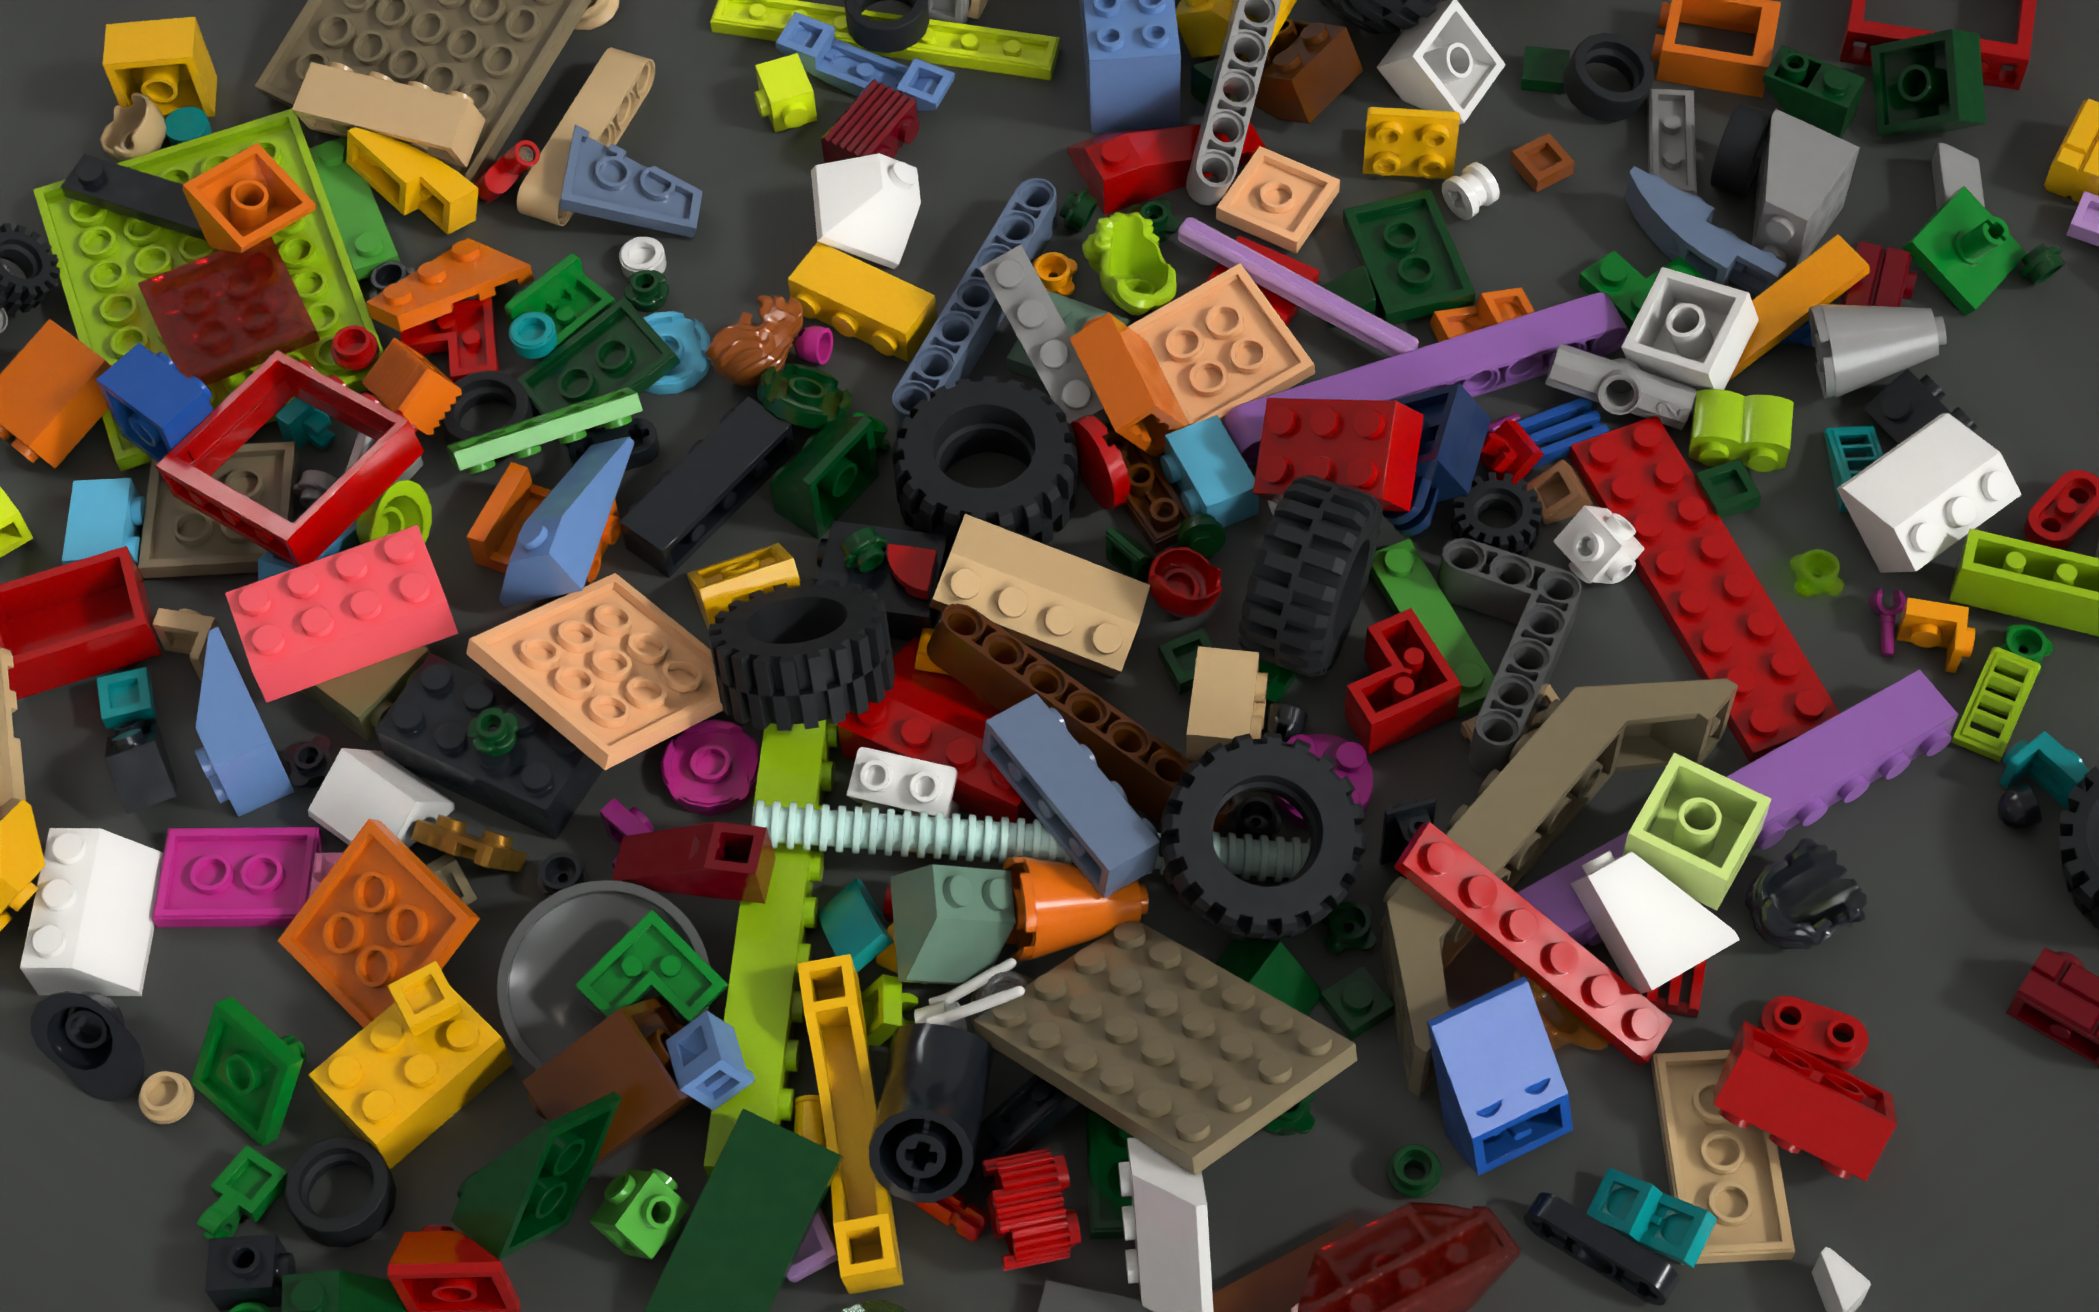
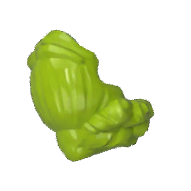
M1115 212L1110 217L1098 219L1095 233L1089 235L1082 244L1084 256L1091 268L1099 274L1102 290L1118 307L1131 315L1138 316L1147 313L1149 310L1156 311L1172 302L1176 294L1175 269L1165 262L1158 246L1160 238L1153 233L1152 220L1145 219L1139 212L1130 214Z

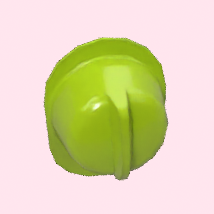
M411 480L393 483L356 520V534L360 544L362 545L418 525L424 543H426L432 524V507L427 493L418 483Z

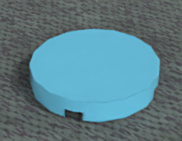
M675 311L656 312L643 317L681 362L644 392L667 395L677 394L694 387L707 375L711 366V361L705 357V352L711 343V338L704 325L695 318L692 321L685 318L683 313Z

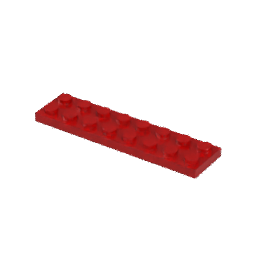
M1653 416L1571 445L1569 458L1598 507L1608 508L1612 513L1621 515L1635 528L1636 533L1634 537L1645 548L1635 560V569L1701 680L1727 678L1738 685L1727 725L1748 761L1752 763L1840 714L1721 518L1713 512L1694 479V474L1659 417Z

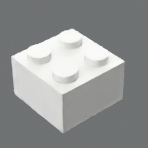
M1662 267L1621 348L1626 359L1635 362L1643 371L1694 387L1696 391L1705 389L1724 390L1759 318L1749 292Z

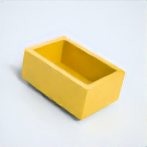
M452 987L451 989L463 1012L413 1037L394 1002L308 1074L322 1101L360 1140L370 1143L382 1155L390 1170L513 1064L503 1038Z

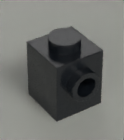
M276 1234L209 1238L205 1292L219 1311L231 1310L236 1305L247 1302L261 1303L268 1308L282 1307L283 1275L295 1274V1260L293 1254L286 1251Z

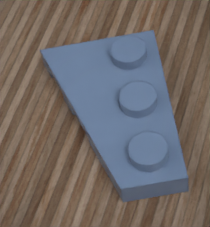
M575 124L559 209L694 238L702 190L656 166L647 168L626 157L627 151L612 143L607 147L588 137L589 131Z

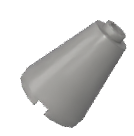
M1819 304L1809 308L1812 348L1815 347L1818 363H1815L1824 399L1837 398L1939 355V346L1947 344L1943 317H1934L1931 308Z

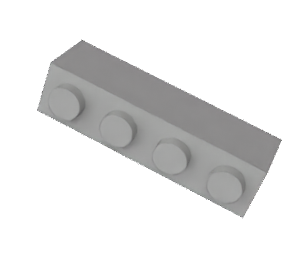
M1020 244L981 266V272L1051 399L1066 414V422L1071 424L1072 421L1091 415L1097 417L1104 425L1109 424L1110 420L1069 339L1072 335L1022 245Z

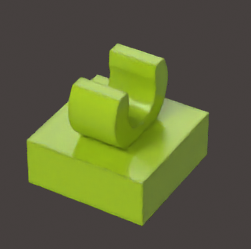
M882 974L862 992L868 1045L879 1047L893 1035L897 1027L915 1023L914 1021L904 1019L902 1011L909 1012L918 1004V997L911 993H902V982H898V977Z

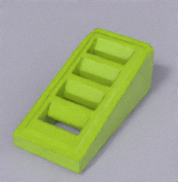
M1993 647L1951 743L2000 762L2040 671V664L2002 648ZM1989 687L1991 689H1994L1998 692H2001L2016 699L2015 701H2012L2010 699L1987 691L1986 688ZM1978 706H1982L1984 708L2007 716L2008 718L2007 720H2005L1991 713L1978 709ZM1971 722H1974L2001 734L1999 738H1996L1969 726Z

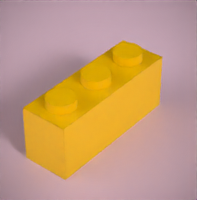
M820 242L813 246L788 277L790 297L800 302L804 317L818 319L834 327L840 334L846 337L860 339L872 345L878 352L886 356L893 355L906 362H909L921 347L938 319L935 295Z

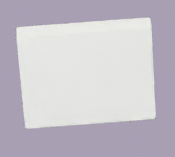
M341 748L308 809V815L347 845L352 842L368 819L379 820L409 848L416 842L411 837L417 819L436 823L438 814L448 816L455 810V804L395 760L384 755L382 751Z

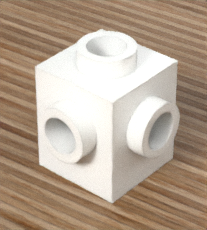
M1586 505L1583 506L1553 541L1571 560L1569 563L1571 571L1578 578L1589 584L1592 582L1615 584L1624 580L1634 570L1636 566L1635 560L1645 550L1634 537L1636 530L1628 520L1617 513H1612L1608 508Z

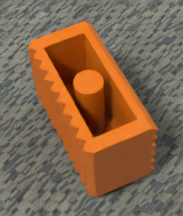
M395 337L362 381V384L372 392V396L381 406L392 412L396 410L402 411L405 419L417 426V429L426 435L434 434V428L440 426L439 420L445 419V412L451 411L450 405L455 404L456 397L462 395L461 388L428 359Z

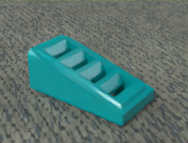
M1874 426L1825 428L1824 437L1839 513L1849 511L1837 488L1862 471L1849 470V467H1867L1883 456ZM1841 442H1864V444L1841 445ZM1866 453V457H1845V454Z

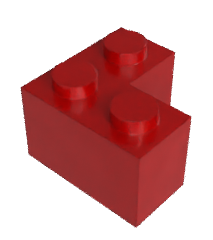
M1412 608L1367 627L1364 660L1373 674L1347 685L1344 717L1366 753L1371 755L1456 717L1461 683Z

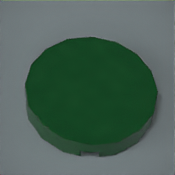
M785 364L784 370L777 372L775 366L767 368L761 375L757 387L758 399L768 411L780 419L802 427L823 429L831 420L848 418L852 406L850 392L847 389L843 392L838 389L839 381L832 375L814 367L801 364Z

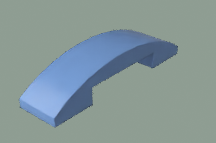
M794 12L776 41V49L783 55L789 56L798 53L805 71L842 91L858 97L866 86L876 79L879 84L883 83L886 87L890 86L894 91L898 90L901 94L905 93L908 98L913 97L919 111L937 110L955 79V73L914 58L908 67L835 39L834 26Z

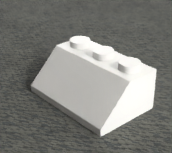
M1942 413L1837 488L1880 573L1916 572L1967 535L1970 528L1975 529L2022 495L2001 453L1949 413Z
M49 828L43 856L46 866L40 871L37 885L39 889L35 894L20 969L38 995H51L70 991L76 993L95 992L101 993L104 996H142L155 923L152 919L163 852L101 828Z
M1127 1138L1129 1161L1118 1162L1121 1196L1132 1197V1206H1122L1125 1241L1135 1240V1249L1125 1250L1128 1284L1139 1283L1142 1306L1153 1312H1214L1208 1210L1202 1171L1197 1175H1193L1140 1140Z

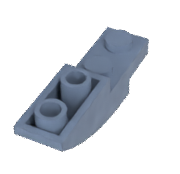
M1633 166L1630 170L1624 199L1634 218L1647 236L1672 261L1680 256L1708 281L1725 286L1731 281L1757 296L1785 275L1787 263L1779 260L1773 253L1767 250H1760L1737 238L1733 232L1712 225L1711 222L1715 208L1706 204L1702 198L1693 194H1687L1666 183L1660 176L1647 173L1636 166Z

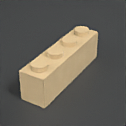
M314 62L310 63L292 111L311 130L347 138L348 130L357 127L409 144L442 162L466 168L486 120L475 107L474 100L464 93L454 90L448 91V94L435 92L429 86L417 81H409L408 85L394 82L390 77L374 71L364 75L356 73L348 66L337 62H331L329 66Z

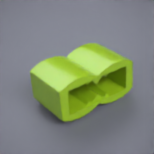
M1720 389L1696 391L1688 457L1712 467L1740 458L1744 466L1758 472H1770L1786 468L1791 445L1794 402L1779 396H1743L1739 393Z

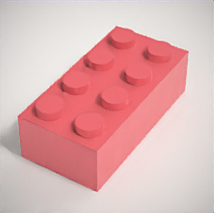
M418 525L225 593L252 673L266 703L458 634L447 599Z

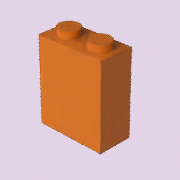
M1108 312L1104 316H1098L1084 324L1081 331L1069 338L1115 432L1155 458L1165 451L1166 434L1190 425L1148 341Z
M49 319L0 374V438L6 442L11 436H14L16 439L11 446L30 462L34 463L40 457L56 469L109 409L96 379L108 370L111 365Z

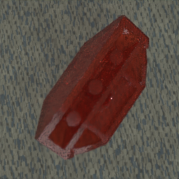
M1409 1202L1316 1250L1303 1295L1300 1298L1298 1312H1465L1471 1309L1520 1256L1521 1248L1489 1207L1473 1206L1472 1209L1450 1204Z

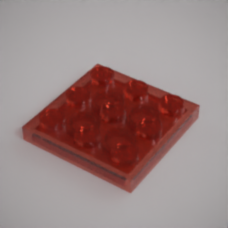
M271 236L242 253L221 250L138 283L168 353L179 372L187 378L191 376L197 377L206 386L264 363L277 350L287 354L320 341L316 328Z

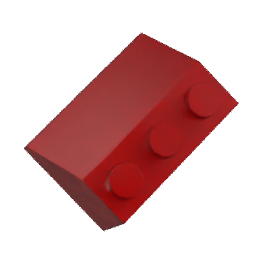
M1746 1021L1742 1022L1714 1089L1713 1105L1720 1108L1719 1114L1724 1119L1742 1128H1749L1750 1124L1770 1133L1769 1139L1782 1149L1798 1154L1802 1149L1820 1158V1165L1827 1171L1844 1179H1850L1851 1175L1867 1181L1897 1126L1891 1093Z

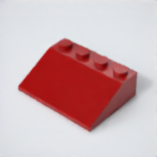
M915 636L893 657L896 677H894L892 690H885L886 697L880 703L868 701L869 710L860 715L851 711L845 713L846 720L839 722L838 731L842 755L855 761L858 749L866 747L954 767L958 771V777L952 800L960 805L959 809L984 820L985 816H992L993 821L1001 822L1002 817H1008L1011 823H1017L1018 818H1025V824H1027L1033 812L982 750L985 722L1001 713V711L950 675L914 669L920 638Z

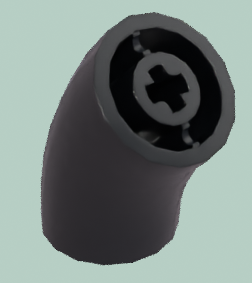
M930 1023L907 1024L897 1027L893 1032L880 1100L869 1144L870 1167L877 1181L892 1195L912 1203H934L952 1196L966 1183L974 1164L994 1054L992 1045L982 1037L966 1030Z

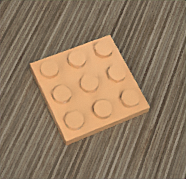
M1241 263L1128 326L1148 341L1190 425L1218 415L1221 422H1223L1225 415L1234 407L1288 390L1315 374L1314 363Z

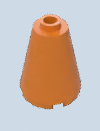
M1024 856L1007 857L1003 864L1002 870L1011 871L1015 925L1006 940V944H1017L1018 951L1011 954V957L1016 961H1029L1112 933L1122 923H1139L1141 915H1145L1148 912V891L1145 884L1138 883V880L1103 899L1075 864Z

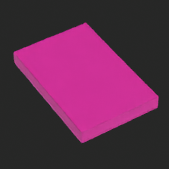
M320 827L168 828L152 920L157 928L289 926L310 897L315 853H321L323 834Z

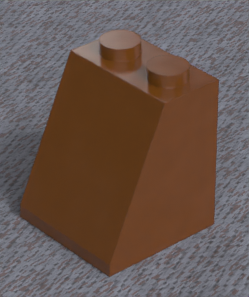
M658 996L619 1008L522 1081L530 1093L529 1101L532 1108L540 1117L548 1122L614 1091L622 1097L593 1167L605 1163L697 1101L680 1091L666 1040L681 1030L683 1026L662 996Z

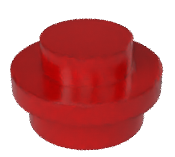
M358 325L346 326L340 329L335 334L331 345V355L334 362L346 370H360L369 366L375 361L379 353L376 337L367 329Z

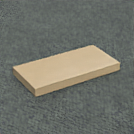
M1730 1050L1653 1054L1651 1068L1670 1195L1706 1209L1718 1218L1696 1264L1792 1259L1795 1254L1777 1145L1769 1139L1770 1133L1750 1124L1749 1128L1734 1125L1719 1114L1720 1108L1713 1105L1714 1089Z

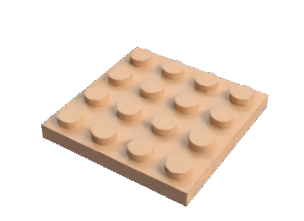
M616 573L583 587L582 591L569 593L469 638L466 654L604 770L723 711L711 649Z

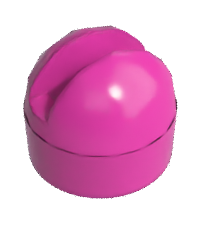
M821 326L804 327L799 331L798 337L794 340L795 352L802 360L824 365L829 360L833 349L832 331L830 328Z

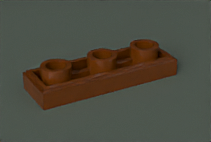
M1113 427L1108 429V434L1102 437L1108 446L1115 444L1116 448H1119L1130 481L1129 496L1126 497L1127 502L1122 506L1155 553L1176 544L1181 523L1190 517L1186 507L1149 454L1115 432Z

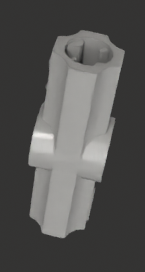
M1559 343L1545 381V385L1599 402L1611 414L1623 415L1632 413L1644 418L1656 416L1659 417L1662 424L1682 430L1687 422L1696 396V388L1643 371L1630 359L1619 358L1610 360ZM1615 380H1625L1633 388L1625 393H1617L1608 385Z

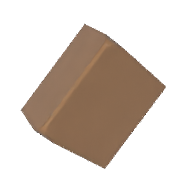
M1564 459L1527 484L1526 492L1534 488L1538 493L1537 502L1541 501L1542 503L1541 519L1546 525L1575 516L1584 505L1596 506L1576 470Z

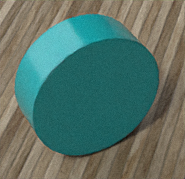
M179 108L170 113L165 119L166 136L171 146L212 134L207 115L199 108Z
M542 312L524 313L515 318L509 327L508 333L512 348L521 357L528 359L541 358L552 352L557 345L558 335L554 321Z

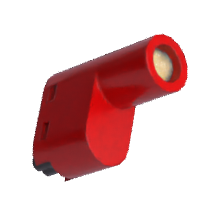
M521 140L495 160L473 183L479 188L478 199L491 203L506 192L527 170L539 161L540 151L537 145L529 140Z

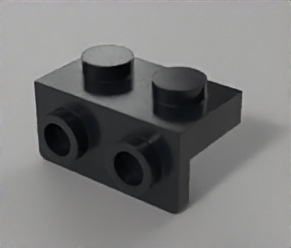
M1908 368L1864 407L1897 444L1903 442L1942 413H1949L1972 431L1978 428L1959 407L1950 412L1940 402L1946 394L1927 374L1919 380Z

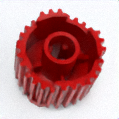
M1043 1148L983 1160L984 1177L994 1175L996 1190L989 1193V1197L986 1198L992 1233L995 1240L1005 1238L1009 1254L1000 1257L1003 1271L1070 1258V1247H1075L1077 1243H1081V1235L1075 1209L1066 1211L1062 1192H1065V1188L1070 1187L1069 1173L1064 1154L1052 1156L1049 1148Z

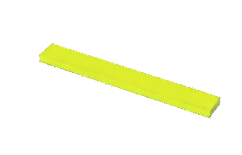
M718 0L710 20L712 32L777 41L794 12L834 26L835 39L879 56L911 61L917 58L932 64L1044 80L1052 79L1060 50V37L929 19L926 34L915 45L903 51L891 53L874 52L858 45L849 35L845 7L798 0ZM869 10L862 12V15L872 20L884 22L897 20L904 16Z

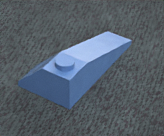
M630 436L591 445L524 522L509 560L499 597V602L504 607L583 590L635 443Z

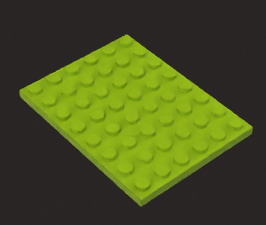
M292 109L116 163L184 184L250 146L259 143L316 204V210L242 253L212 249L205 240L65 197L61 188L65 180L33 189L48 241L52 247V254H56L59 260L56 267L60 268L59 277L78 339L105 359L111 366L138 343L155 355L158 352H162L174 362L180 373L187 378L195 376L208 387L212 394V398L209 401L213 409L218 407L277 350L299 362L302 359L306 360L317 372L327 377L330 375L337 376L349 389L357 393L369 390L362 384V381L382 355L383 349L372 319L369 317L367 305L298 117ZM346 326H362L377 339L379 345L378 356L372 364L363 369H343L334 362L331 355V345L335 334ZM293 396L282 408H284L295 397ZM108 409L102 415L115 461L120 471L151 462L152 458L122 436L110 409ZM275 415L271 417L265 424L276 421Z

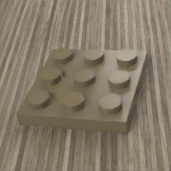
M295 441L243 444L211 475L216 480L293 523L295 503L293 487L297 482L299 450ZM152 458L138 564L142 577L162 578L258 572V559L268 551L174 497L155 466L158 462Z

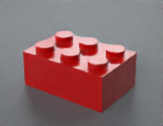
M1267 398L1253 494L1278 504L1282 500L1285 490L1289 485H1292L1294 479L1312 475L1371 494L1381 504L1384 511L1410 512L1424 415L1398 401Z
M127 546L0 584V647L10 650L13 656L14 668L8 669L9 688L16 692L17 700L162 655L158 636L152 625L154 620L144 581Z

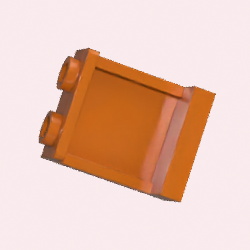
M513 462L509 464L466 537L476 564L506 574L509 560L524 522L552 491L533 484L528 467ZM616 500L613 502L584 587L587 583H592L596 579L601 567L602 556L609 544L614 545L621 534L619 521L622 518L619 516Z

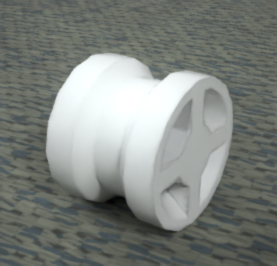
M1472 162L1462 170L1460 177L1451 176L1442 184V194L1447 206L1457 217L1463 220H1469L1479 212L1480 206H1490L1499 199L1500 191L1495 177L1484 165L1478 162Z

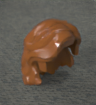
M759 295L756 300L759 304L760 325L755 322L751 323L753 314L742 312L738 323L720 329L705 352V357L711 361L715 373L724 377L729 383H735L740 386H756L759 384L761 375L767 368L775 366L776 372L779 371L786 362L789 350L793 347V338L798 335L802 328L803 308L797 299L790 297L788 302H786L782 296L773 295L770 297L768 295Z

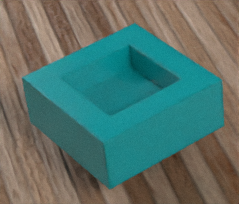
M146 667L97 678L101 720L106 729L115 728L134 719L146 721L156 718L152 679Z

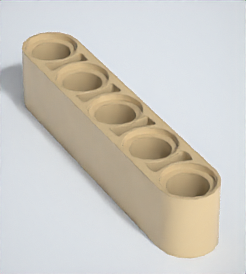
M612 47L604 52L540 153L539 161L530 169L523 180L516 202L519 213L559 226H564L568 223L574 212L559 209L575 124L589 131L588 137L607 147L611 143L616 145L652 87L655 77V63L652 59Z

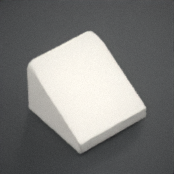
M1825 1247L1820 1253L1811 1272L1826 1312H1855L1862 1304L1871 1286L1867 1278L1828 1247Z

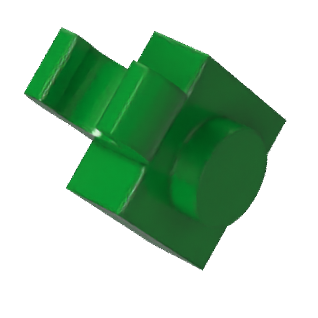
M246 1144L210 1185L214 1195L219 1199L197 1221V1225L205 1230L203 1237L208 1241L209 1238L233 1237L243 1215L256 1223L285 1190L288 1172Z

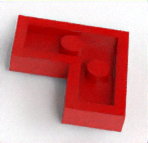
M492 297L482 301L472 299L453 303L454 308L451 313L400 332L401 342L421 355L448 351L450 378L454 383L471 373L483 371L499 372L495 308Z

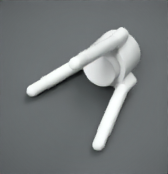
M1009 958L951 991L929 998L928 1006L914 1010L915 1023L947 1025L967 1031L965 1017L1024 995L1025 989L1022 986H1017L962 1006L955 1001L1013 969L1016 966V960Z

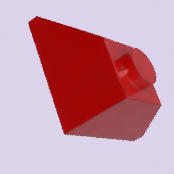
M429 1225L422 1228V1231L404 1232L388 1264L387 1276L408 1312H520L521 1302L502 1262L460 1230L455 1231L453 1228L444 1225Z

